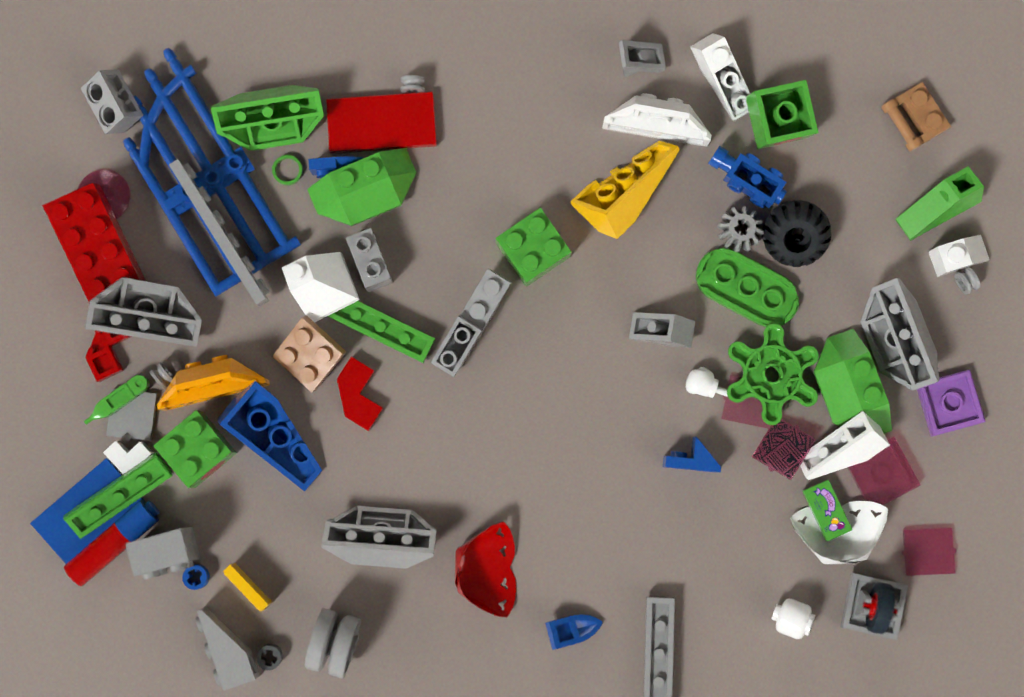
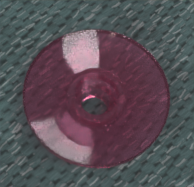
M106 169L96 170L88 174L81 181L78 189L91 183L100 184L105 191V196L116 219L121 217L127 210L131 199L130 188L126 180L120 174Z

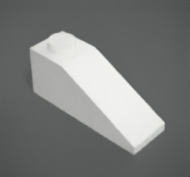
M862 411L811 447L807 452H804L806 453L804 456L800 455V459H796L798 463L800 462L799 465L805 478L811 480L868 461L890 444L881 427Z

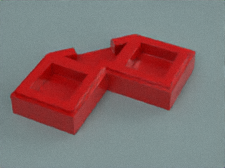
M95 331L91 347L88 348L85 358L97 382H101L124 371L112 346L132 336Z
M351 356L337 378L344 414L349 420L370 431L383 408L361 395L375 371Z

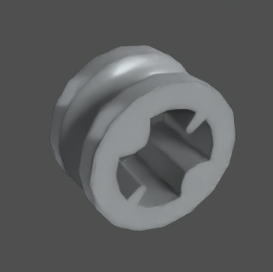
M417 75L401 77V83L404 84L401 87V93L424 92V87H422V84L425 83L424 77Z
M966 267L963 273H955V281L964 294L968 295L972 292L971 289L977 290L980 288V281L971 268Z
M158 363V368L156 370L151 369L149 373L166 390L168 383L172 381L174 376L162 363Z

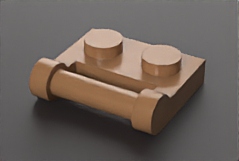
M923 82L881 106L883 112L889 114L907 142L905 146L909 152L951 127ZM902 105L921 136H915L897 107Z

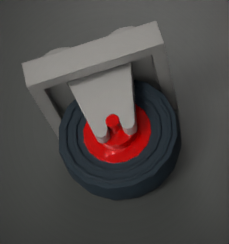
M851 573L840 627L897 640L908 585Z

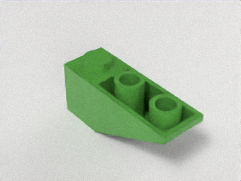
M968 166L940 182L897 217L896 222L911 241L982 202L984 185Z

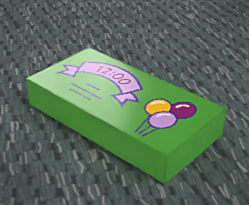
M829 479L802 491L826 542L852 531V527Z

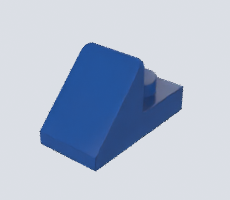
M697 437L692 439L691 458H687L686 452L671 451L670 456L663 457V467L721 472V466Z

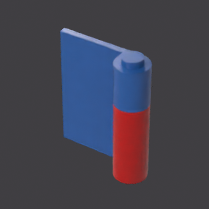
M108 458L104 459L30 523L66 564L64 570L70 579L82 587L127 549L126 543L136 541L159 521L157 515L160 512L151 501L146 502L141 497L81 539L63 519L66 513L122 476Z

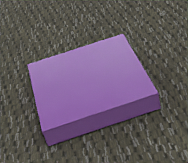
M970 369L940 377L939 382L917 389L931 437L986 422Z

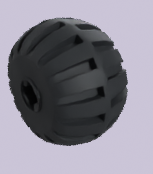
M793 200L780 204L768 215L763 226V242L766 250L775 260L786 266L801 267L814 263L826 252L831 241L832 233L828 217L819 207L807 201ZM793 228H801V236L799 234L791 236Z

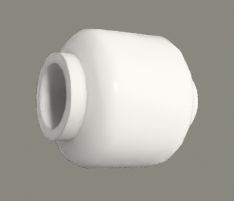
M791 598L786 599L782 605L777 604L772 615V620L776 621L777 632L795 639H801L804 635L809 636L815 619V615L812 614V609L809 605Z

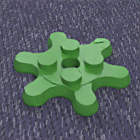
M773 323L764 329V342L761 347L752 349L742 342H734L728 349L729 357L743 368L742 378L728 387V398L735 403L742 402L749 397L758 399L762 404V419L768 425H776L781 421L782 406L787 400H796L801 405L810 407L818 399L816 390L805 384L802 377L805 368L814 365L818 361V351L812 346H804L798 351L788 350L783 343V328ZM768 367H773L778 371L779 377L776 382L767 381L765 370Z

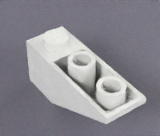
M712 33L690 46L702 73L731 119L735 121L747 114L749 111L746 96L750 92L725 37Z

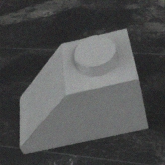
M633 312L629 339L665 346L691 348L695 321L676 314Z

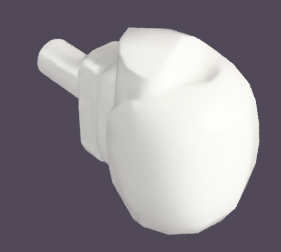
M700 367L690 371L688 374L686 390L690 394H699L713 398L715 393L728 397L727 389L718 387L719 380L714 379V374L709 369Z

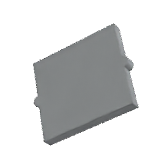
M144 392L115 414L108 417L106 436L121 437L127 441L132 439L152 441L158 394Z

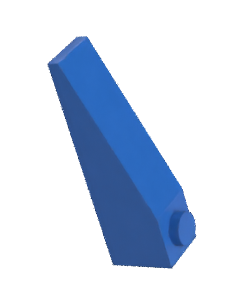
M256 381L238 394L217 418L219 425L303 491H306L321 473V467L278 399Z

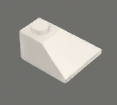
M341 252L307 255L282 267L291 294L305 315L313 322H317L360 300Z

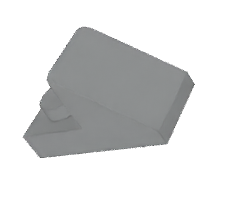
M628 40L619 41L624 77L639 71L660 73L666 70L662 44Z

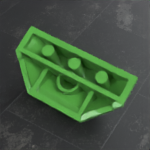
M298 85L240 93L211 106L217 134L222 137L225 136L232 142L250 151L302 143L324 117L319 89Z
M406 148L375 153L326 174L307 190L318 215L354 226L402 206L417 173Z
M854 329L828 337L813 372L832 423L841 427L863 411L881 427L883 433L892 431L889 401L870 351Z

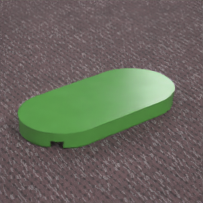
M715 249L707 253L697 266L696 282L700 291L707 298L762 327L773 323L782 326L790 321L798 310L799 298L795 290L796 288L788 278L740 252H735L734 249Z

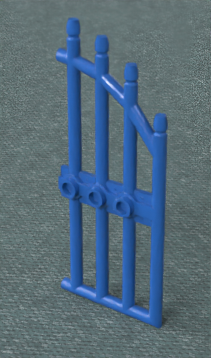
M167 48L163 51L164 57L170 63L169 65L176 77L164 87L151 68L145 70V77L151 83V87L157 97L148 113L146 108L143 107L141 100L136 95L133 96L144 115L140 118L143 124L140 150L136 148L137 145L130 137L124 139L123 143L216 297L240 283L241 279L169 166L170 163L177 159L155 125L163 108L202 169L196 173L197 177L193 180L198 188L203 186L210 197L217 194L256 258L252 262L255 268L251 271L252 274L299 247L301 243L296 236L289 240L249 176V173L254 171L255 168L242 147L234 150L225 136L222 137L217 134L212 113L190 79L197 74L192 65L190 64L184 69L180 61L176 59L175 53L170 48ZM181 86L186 91L225 155L213 164L207 159L170 98ZM152 141L178 182V185L164 192L149 167ZM238 180L244 186L280 245L265 254L226 190V187ZM191 208H194L233 273L220 282L180 218L181 214Z

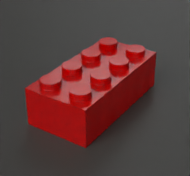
M88 184L42 205L88 302L121 277L146 281L100 184Z

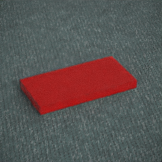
M433 92L326 99L330 154L437 146Z

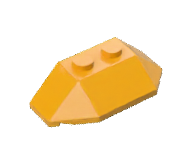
M228 355L217 356L211 359L212 363L202 365L201 362L186 364L184 370L177 371L157 403L158 410L167 411L240 393L254 381L262 387L270 385V382L267 378L233 358L228 359Z

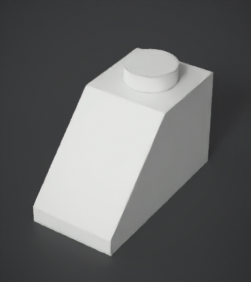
M981 235L962 238L929 251L937 277L990 260Z

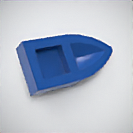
M342 156L308 159L309 170L312 175L322 178L326 174L361 160L364 157Z
M581 614L546 622L545 624L552 650L588 640L600 629L603 623L602 620L596 617Z

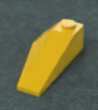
M660 140L633 156L632 163L621 169L616 167L611 170V176L598 183L595 180L588 184L570 201L572 206L600 233L618 239L640 215L680 151L679 147Z

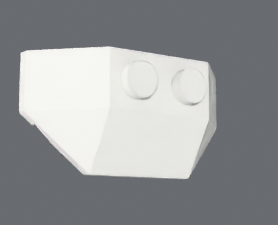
M647 93L641 94V96H634L605 116L602 129L706 147L710 143L712 136L689 104H684L682 100L677 98H668L667 101L657 99V96Z

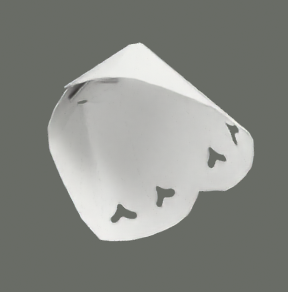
M852 501L842 505L841 507L852 527V531L827 542L810 507L797 511L790 519L796 533L821 563L857 564L868 559L879 540L887 521L888 508L871 501ZM859 509L861 510L857 517L849 513L850 511L856 512ZM871 510H874L876 513L881 512V514L875 518ZM806 516L807 519L805 520L804 525L798 522V520H803V518Z

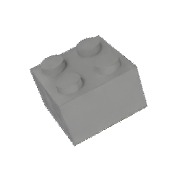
M193 527L180 528L126 543L133 576L143 575L144 580L168 574L166 568L169 567L171 572L193 567V561L201 559Z

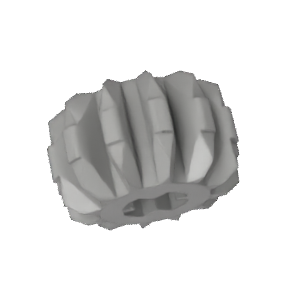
M746 206L741 208L740 214L735 207H732L730 209L731 215L724 213L721 216L724 222L719 223L717 228L724 232L720 233L718 238L728 239L724 245L725 248L730 247L733 243L735 244V252L738 253L740 251L741 245L748 252L751 250V244L757 246L760 243L756 236H762L764 230L756 227L762 225L763 220L758 219L754 221L753 218L757 212L753 210L748 215ZM738 224H741L740 227L744 226L746 228L743 235H740L741 231L739 233L735 231Z

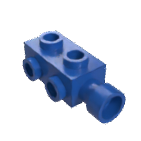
M722 146L718 147L708 164L715 169L719 167L727 172L724 181L728 183L727 187L738 194L743 192L751 197L750 201L760 208L765 206L769 209L774 202L779 205L787 193V190L783 189L787 182L782 179L784 175L780 171L772 167L767 170L760 166V159L753 154L747 153L744 156L740 153L738 158L735 159L727 154L728 150ZM743 172L746 175V179L742 180L737 176V173ZM760 187H767L769 193L766 195L760 191Z

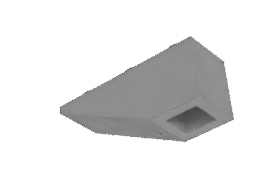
M207 607L197 610L196 624L199 631L205 634L207 643L204 644L208 658L213 659L216 668L213 670V675L217 685H221L223 691L260 677L252 650Z

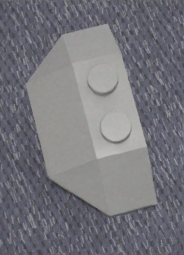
M121 277L89 301L85 329L197 347L202 319L179 287Z
M895 278L873 287L861 319V325L880 373L912 391L939 382L937 351L917 300L900 278Z
M356 506L341 513L334 519L331 518L325 521L321 546L350 564L406 569L434 557L436 529L430 526L413 510Z

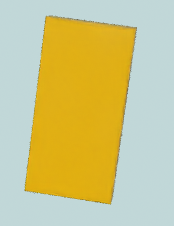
M236 563L230 564L223 571V574L259 611L267 609L273 603Z

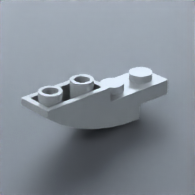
M489 268L486 270L462 313L457 317L431 361L433 365L455 377L499 307V303L512 283L511 281Z

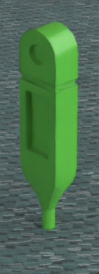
M136 375L128 380L127 383L118 387L96 404L91 416L84 420V423L87 425L92 420L107 418L136 399L137 396L148 390L150 386L148 378Z

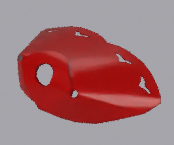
M505 522L491 525L457 548L455 553V585L458 593L479 609L494 616L507 618L515 602L516 578L510 568L515 556L514 539L510 528ZM499 528H501V533L504 534V537L496 534ZM504 546H506V549L504 550L506 556H503V554L499 551ZM504 578L507 579L505 584L508 587L507 590L503 586H501V583L504 581ZM504 600H506V603L503 605V606H504V610H502V608H501V606L499 605V603H501V602H503Z

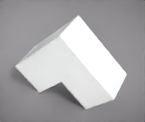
M115 441L103 452L122 474H125L154 454L148 445L141 441L130 451L121 441Z

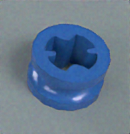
M196 564L185 569L182 575L183 583L189 589H201L208 584L210 573L205 566ZM194 569L195 572L200 571L202 573L199 585L198 582L192 583L190 580L193 577L191 571Z

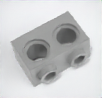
M99 70L81 87L105 134L125 133L144 116L119 70Z
M369 228L346 237L360 277L368 293L392 284L393 280L373 230Z

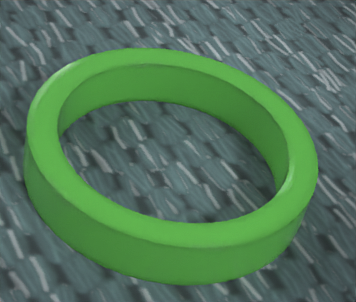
M283 155L275 160L272 166V173L280 184L288 186L297 183L301 179L303 167L296 157ZM292 159L299 166V173L292 181H282L277 177L276 167L282 160Z

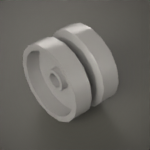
M322 608L308 646L305 668L319 672L324 668L328 656H330L328 664L329 675L343 679L357 647L361 618L346 615L342 619L338 630H336L338 625L337 611Z

